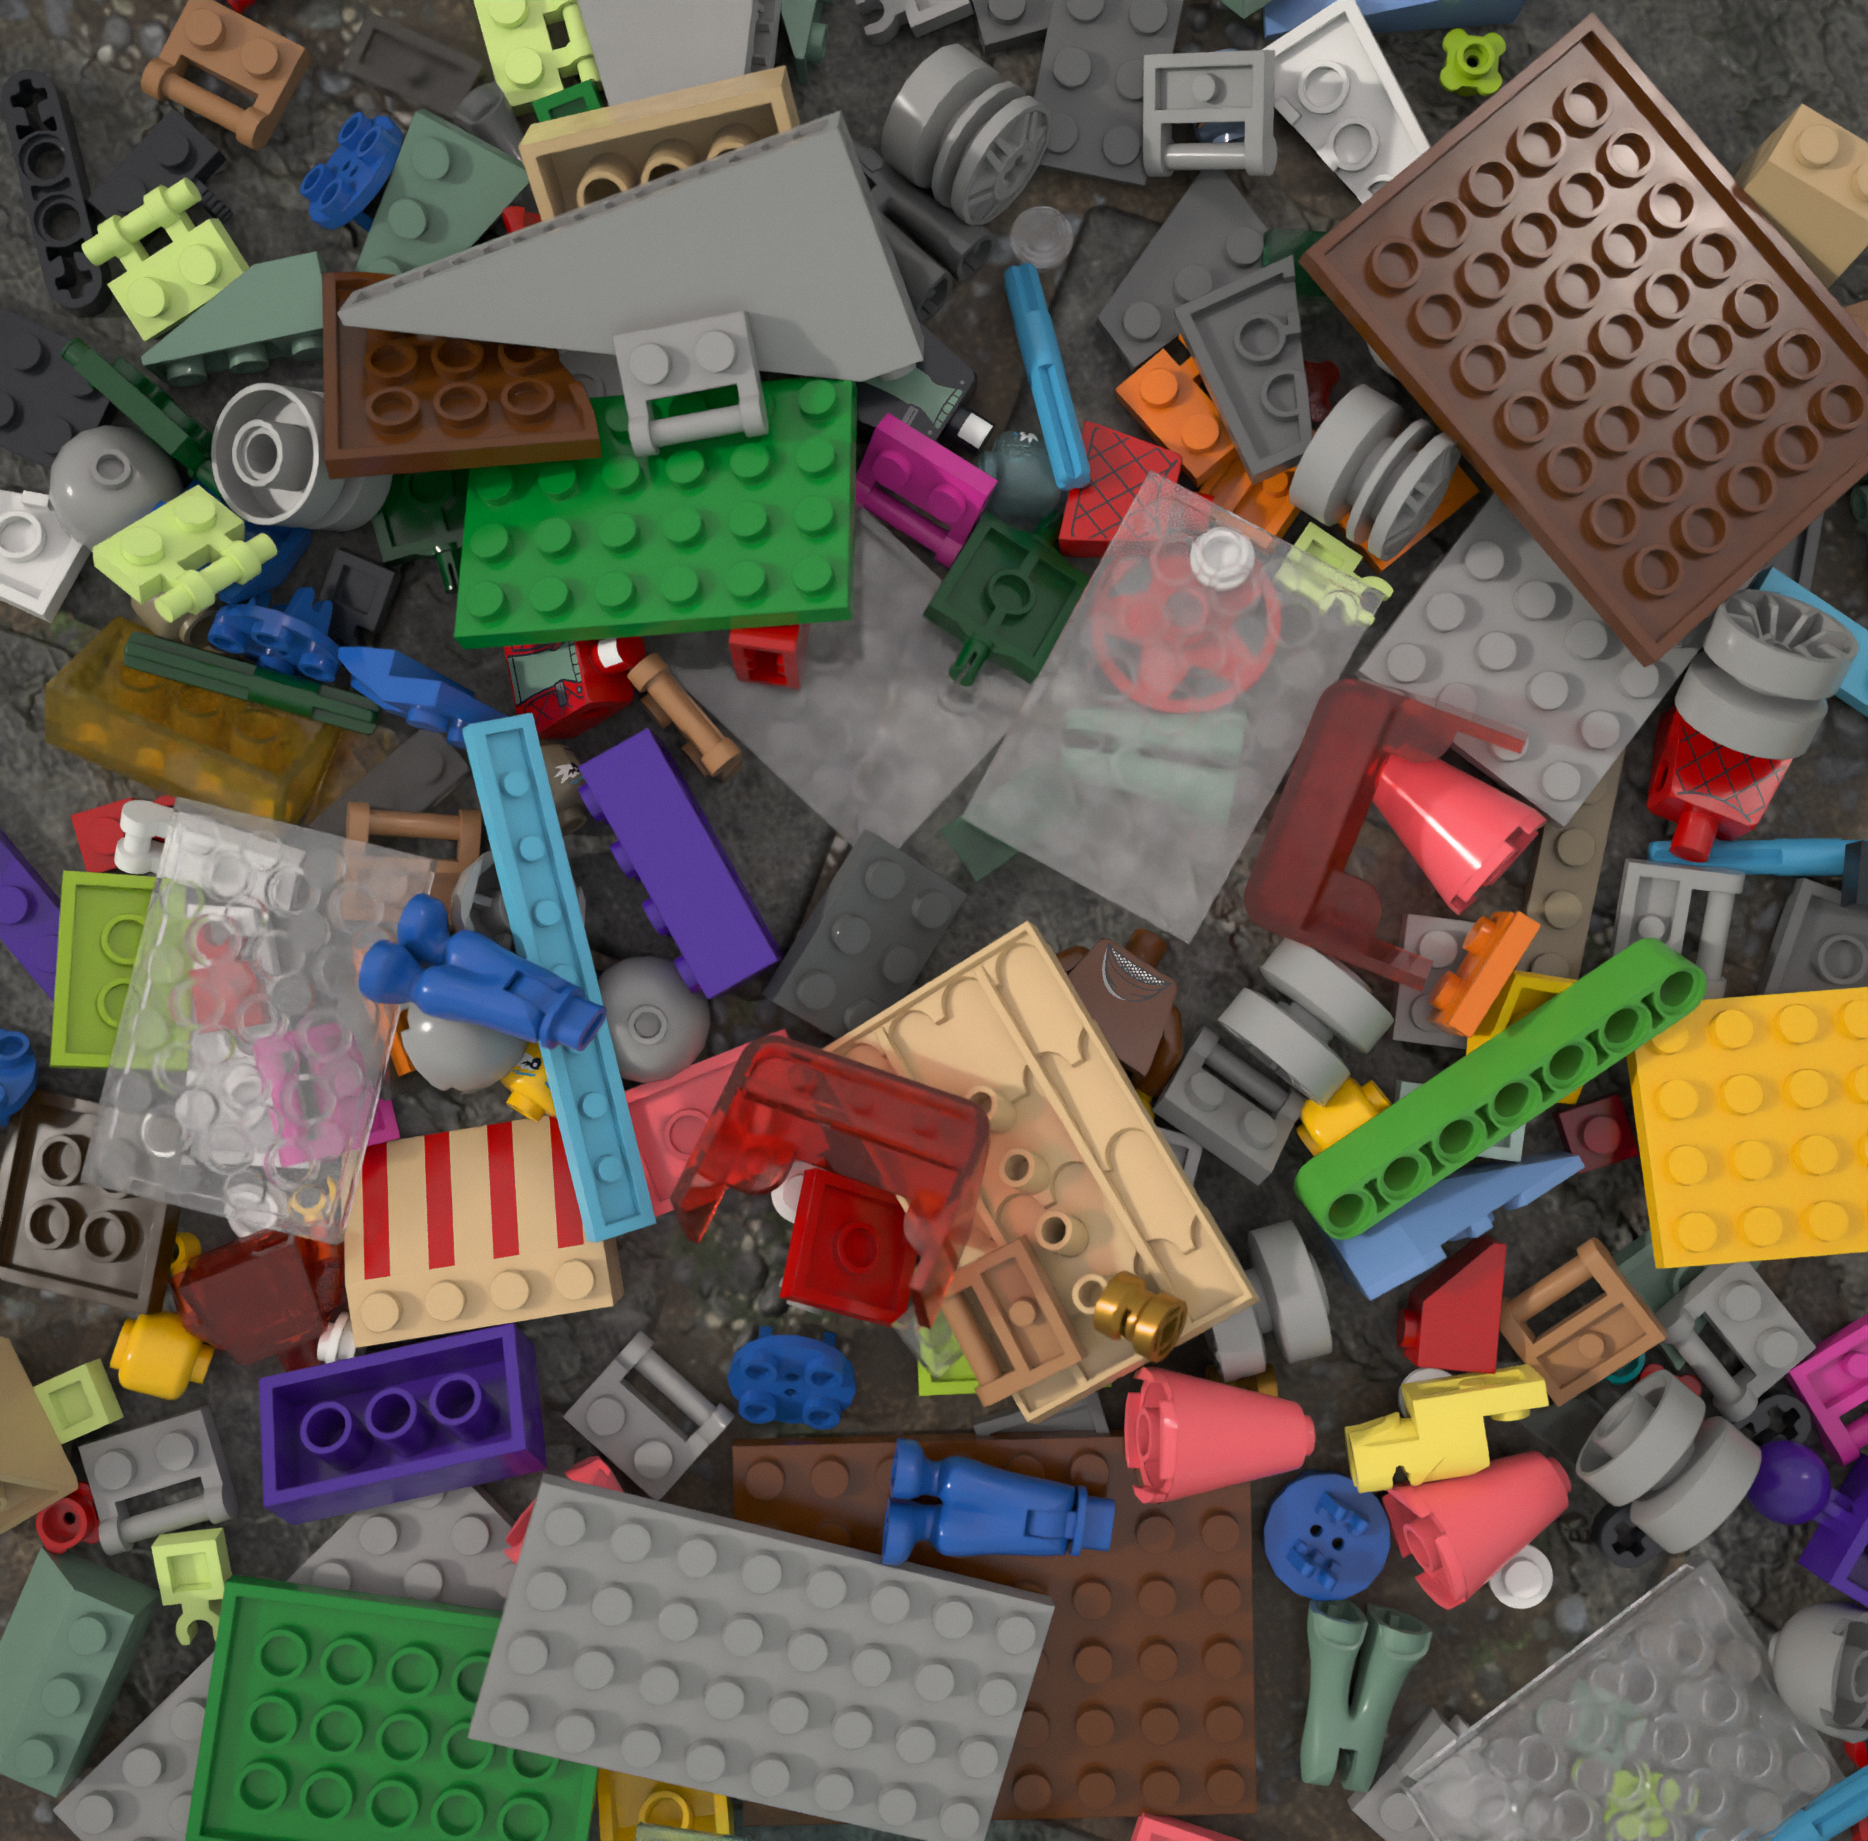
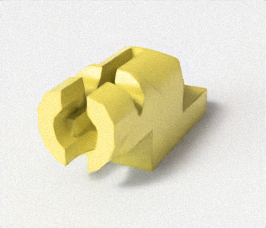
M1530 1364L1498 1368L1495 1374L1473 1372L1401 1384L1406 1418H1400V1413L1394 1412L1359 1425L1346 1426L1344 1428L1345 1445L1354 1486H1357L1358 1493L1392 1489V1478L1396 1472V1467L1399 1465L1413 1487L1425 1482L1472 1475L1490 1466L1483 1416L1490 1415V1418L1496 1421H1515L1528 1417L1530 1409L1549 1406L1545 1380Z

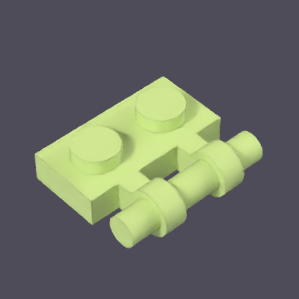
M474 0L495 81L508 99L516 117L535 112L531 102L564 90L562 79L579 74L581 82L594 79L598 90L604 89L577 0ZM565 21L570 42L566 47L554 50L547 25Z
M186 177L169 188L164 185L156 187L144 195L143 200L145 204L123 218L119 215H113L97 226V235L82 244L84 254L95 266H100L114 256L119 258L127 272L107 285L144 342L156 339L189 318L250 268L219 218L208 219L199 226H194L185 210L201 201L202 197L195 184ZM163 227L173 242L152 256H149L140 239L157 228Z
M196 485L92 548L94 566L141 605L159 593L164 592L165 594L155 599L154 604L159 614L168 622H173L187 612L197 615L215 603V594L234 582L243 585L261 573L262 564L277 555V548L274 542L264 533H260L246 543L243 542L245 540L244 521L199 485ZM209 562L212 563L211 565H209L208 567L204 568V569L201 570L200 572H197V571H196V570H198L199 568H201L202 566L206 565L207 563H209Z

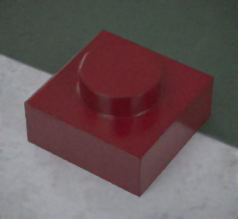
M1609 1093L1552 1112L1564 1151L1578 1155L1585 1166L1576 1174L1589 1172L1639 1155L1619 1094Z

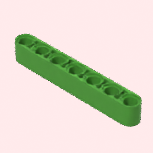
M1643 938L1631 944L1573 983V985L1555 995L1309 1160L1300 1168L1295 1177L1294 1191L1296 1197L1330 1237L1345 1240L1362 1234L1690 1014L1699 1006L1705 996L1707 989L1706 975L1701 968L1657 938Z

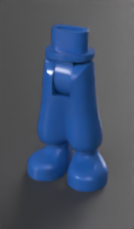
M425 893L416 894L408 901L402 911L398 924V943L388 939L378 940L368 950L359 971V990L364 998L381 1004L413 1002L422 1013L428 1016L476 1024L532 1043H537L540 1040L541 1047L550 1050L562 1044L580 1052L584 1051L603 1025L606 1017V1007L586 1000L584 990L581 987L571 984L555 973L511 952L488 936L473 930L463 929L451 937L449 934L448 913L444 903L438 898Z
M898 1438L891 1469L890 1496L887 1499L882 1564L893 1566L903 1564L909 1558L916 1543L921 1540L929 1541L935 1550L943 1555L960 1557L978 1555L1065 1556L1066 1551H1068L1069 1556L1078 1557L1081 1549L1108 1552L1114 1521L1115 1500L1087 1496L1086 1486H1071L1052 1480L1018 1474L965 1457L950 1456L941 1461L932 1462L926 1457L917 1441ZM921 1495L939 1497L943 1503L936 1505L922 1504L909 1499H914Z

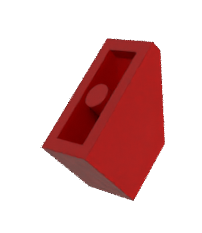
M1485 1235L1473 1238L1409 1292L1408 1309L1401 1308L1398 1313L1396 1339L1398 1347L1404 1348V1356L1417 1367L1496 1373L1506 1255L1505 1243Z

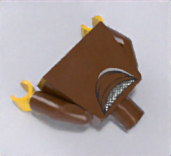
M1136 929L1124 948L1110 939L1101 938L1091 950L1084 946L1074 945L1055 953L1091 1018L1100 1027L1133 1087L1136 1086V1092L1154 1122L1155 1115L1152 1111L1151 1100L1153 1097L1160 1096L1184 1053L1181 1012L1173 1004L1178 992V985L1174 980L1156 969L1167 951L1166 943L1157 934L1149 930Z

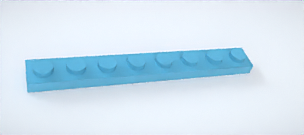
M527 713L469 724L462 728L517 955L555 973L571 984L581 987L584 990L586 1000L604 1006L533 714ZM605 1017L603 1025L582 1052L562 1044L550 1050L541 1047L539 1040L541 1055L587 1241L597 1243L656 1224L607 1018Z

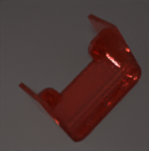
M1351 677L1333 683L1325 689L1318 700L1246 885L1244 904L1249 917L1258 926L1422 992L1434 961L1374 938L1373 936L1382 916L1381 897L1375 887L1368 881L1344 872L1379 785L1383 769L1391 754L1418 763L1429 762L1439 758L1449 749L1457 731L1521 754L1528 733L1440 700L1366 679Z
M767 1035L755 1039L742 1051L669 1200L687 1239L700 1244L727 1187L748 1195L770 1193L780 1187L786 1180L795 1159L910 1199L912 1201L904 1219L905 1237L910 1248L922 1258L909 1287L918 1325L931 1330L970 1237L991 1145L990 1123L983 1108L967 1098L783 1036Z

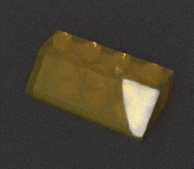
M118 615L45 685L46 743L278 843H281L311 806L344 729L129 669L124 665V648L132 632L140 631L151 635L154 634L150 629Z

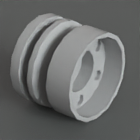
M955 43L941 47L926 58L906 80L894 100L884 124L881 152L888 165L915 185L924 189L931 188L935 200L941 205L953 209L954 214L965 223L983 225L991 222L1011 205L1024 190L1038 168L1049 143L1053 124L1049 108L1029 95L1026 96V92L1010 81L1001 83L997 70L965 47Z
M1362 384L1352 389L1334 407L1309 443L1295 471L1289 490V502L1327 526H1332L1341 521L1351 511L1346 525V538L1358 545L1368 540V552L1387 562L1395 557L1432 517L1446 493L1461 457V452L1456 448L1457 441L1445 432L1434 437L1435 427L1422 418L1412 423L1398 437L1404 421V408L1367 385Z

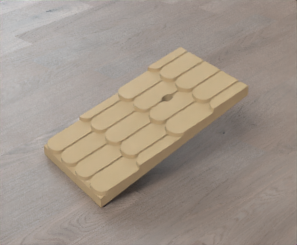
M1024 922L814 1054L942 1275L958 1269L1025 1234L1027 1235L1088 1353L1083 1361L1012 1394L1013 1399L1028 1423L1038 1424L1060 1412L1063 1408L1071 1406L1116 1381L1119 1377H1123L1150 1362V1360L1135 1353L1132 1342L1124 1338L1118 1341L1112 1340L1096 1331L1093 1326V1315L1097 1302L1109 1281L1117 1273L1124 1270L1129 1271L1146 1280L1150 1291L1156 1294L1165 1291L1186 1302L1188 1307L1187 1319L1175 1346L1185 1343L1228 1319L1233 1314L1235 1315L1261 1301L1209 1209L1203 1205L1163 1133L1153 1122L1097 1022L1091 1018L1053 949L1046 943L1038 927L1031 922ZM1066 1227V1233L1064 1238L1062 1239V1234ZM970 1286L962 1290L961 1292L1002 1371L1013 1369L1014 1367L973 1287Z

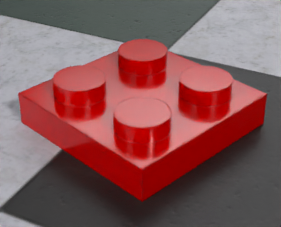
M820 1168L805 1170L779 1298L889 1328L904 1327L920 1236L892 1190Z

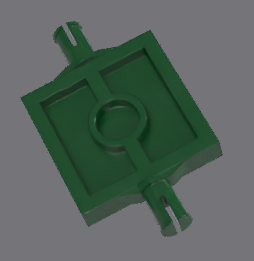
M77 337L70 340L63 347L61 358L70 363L76 371L88 380V385L93 390H99L164 450L189 468L188 474L192 479L201 481L224 504H227L218 490L211 462L213 434L193 416H189L174 403L175 400L146 374H142L121 355L111 363L95 350L89 348L81 338Z
M469 468L393 474L386 500L377 514L371 519L383 563L393 567L421 558L437 559L445 587V594H456L459 588Z
M1046 509L1032 534L1012 528L987 511L981 518L921 615L956 637L961 644L965 645L953 666L949 668L948 673L953 681L957 680L966 664L969 663L970 666L959 684L966 687L972 686L986 660L996 662L1030 685L1041 672L1094 580L1067 563L1060 553L1053 548L1060 535L1064 517L1063 513L1057 519L1052 529L1049 530L1048 527L1058 510Z

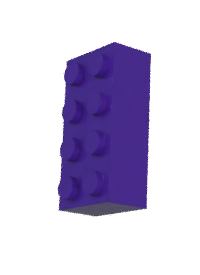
M647 728L578 767L587 782L578 787L586 807L597 822L602 820L606 826L611 825L618 838V841L610 845L611 851L627 878L631 879L634 877L638 882L642 881L650 898L643 901L642 906L660 936L665 934L668 937L673 936L683 954L674 959V963L683 981L693 994L701 990L707 999L721 998L781 964L784 959L782 951L662 739Z
M514 1322L259 1378L264 1507L292 1525L547 1470L535 1346Z

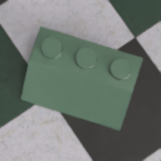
M44 1545L41 1546L0 1641V1774L57 1798L88 1768L161 1598L160 1591L70 1552L54 1554L48 1551Z

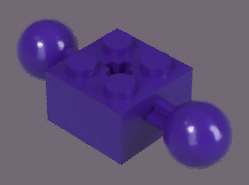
M1775 1440L1759 1447L1762 1453L1761 1464L1751 1487L1746 1493L1750 1504L1762 1516L1779 1524L1798 1525L1810 1520L1818 1523L1816 1531L1797 1563L1829 1585L1868 1607V1456L1860 1453V1458L1856 1460L1838 1491L1831 1486L1830 1475L1825 1463L1809 1447L1791 1440Z

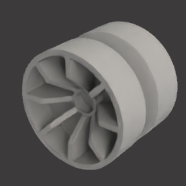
M258 383L248 386L239 391L226 404L218 418L213 433L211 462L218 490L227 505L238 516L249 522L261 525L301 527L337 532L351 531L370 521L380 510L389 493L393 474L329 479L324 460L323 392L272 383Z
M1736 590L1715 609L1702 637L1704 651L1699 652L1693 657L1675 696V706L1689 725L1704 736L1725 747L1744 754L1767 759L1780 760L1799 757L1809 749L1828 711L1826 698L1837 693L1858 653L1857 640L1835 618L1807 603L1768 591Z
M1287 935L1260 967V970L1270 986L1290 1006L1282 1001L1276 1004L1257 991L1243 988L1217 1019V1022L1238 1043L1307 1098L1324 1107L1351 1075L1345 1062L1328 1046L1331 1040L1334 1038L1347 1048L1367 1055L1394 1023V1018L1370 994L1372 992L1370 987L1347 966L1324 951L1317 952L1302 941Z
M1291 1220L1248 1232L1247 1251L1251 1269L1244 1272L1261 1301L1235 1315L1233 1314L1228 1319L1203 1332L1212 1360L1223 1383L1265 1372L1266 1349L1262 1334L1266 1332H1271L1279 1353L1289 1365L1332 1352V1337L1327 1315H1330V1308L1325 1286L1311 1252L1307 1253L1303 1240ZM1229 1244L1230 1248L1232 1249L1234 1255L1236 1256V1258H1237V1260H1238V1262H1239V1259H1238V1257H1237V1255H1236L1234 1249H1233L1232 1246Z
M1659 1370L1648 1375L1629 1389L1600 1420L1579 1454L1576 1463V1474L1613 1506H1623L1632 1502L1630 1508L1631 1521L1665 1551L1676 1554L1684 1552L1703 1541L1734 1511L1748 1492L1758 1473L1762 1453L1755 1443L1724 1417L1713 1416L1703 1420L1706 1409L1705 1402L1668 1370Z

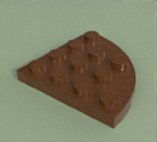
M322 272L324 460L329 479L602 458L595 413L581 381H575L574 377L560 362L557 349L344 326L337 313L352 292L397 275L371 272Z

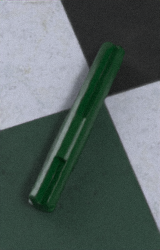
M140 631L132 632L124 648V665L129 669L366 736L373 735L380 722L382 708L366 696Z

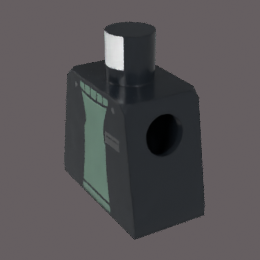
M918 321L924 336V360L917 362L913 371L890 381H882L879 379V376L862 382L855 381L857 386L856 434L871 440L876 426L887 413H890L941 446L947 439L969 454L977 457L985 447L996 424L968 407L977 391L978 376L973 369Z

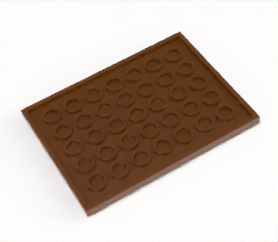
M1593 12L1310 247L1298 261L1438 427L1457 441L1456 448L1644 668L1661 659L1868 472L1867 335Z
M1124 1429L1109 1430L1110 1433H1096V1430L996 1432L990 1435L957 1433L734 1439L732 1446L734 1520L882 1555L887 1499L890 1496L891 1469L898 1438L917 1441L926 1457L932 1462L941 1461L950 1456L965 1457L1018 1474L1052 1480L1071 1486H1086L1087 1496L1114 1499L1115 1513L1108 1552L1081 1549L1078 1557L1069 1556L1068 1551H1066L1065 1556L978 1555L960 1557L943 1555L937 1552L929 1541L921 1540L916 1543L909 1558L906 1560L907 1562L1051 1596L1055 1605L991 1820L1140 1817L1143 1812L1154 1816L1257 1814L1251 1481L1161 1504H1143L1136 1497L1132 1487L1144 1486L1140 1468L1127 1467ZM921 1495L917 1498L909 1499L922 1504L936 1505L943 1503L939 1497ZM743 1800L744 1827L849 1824Z

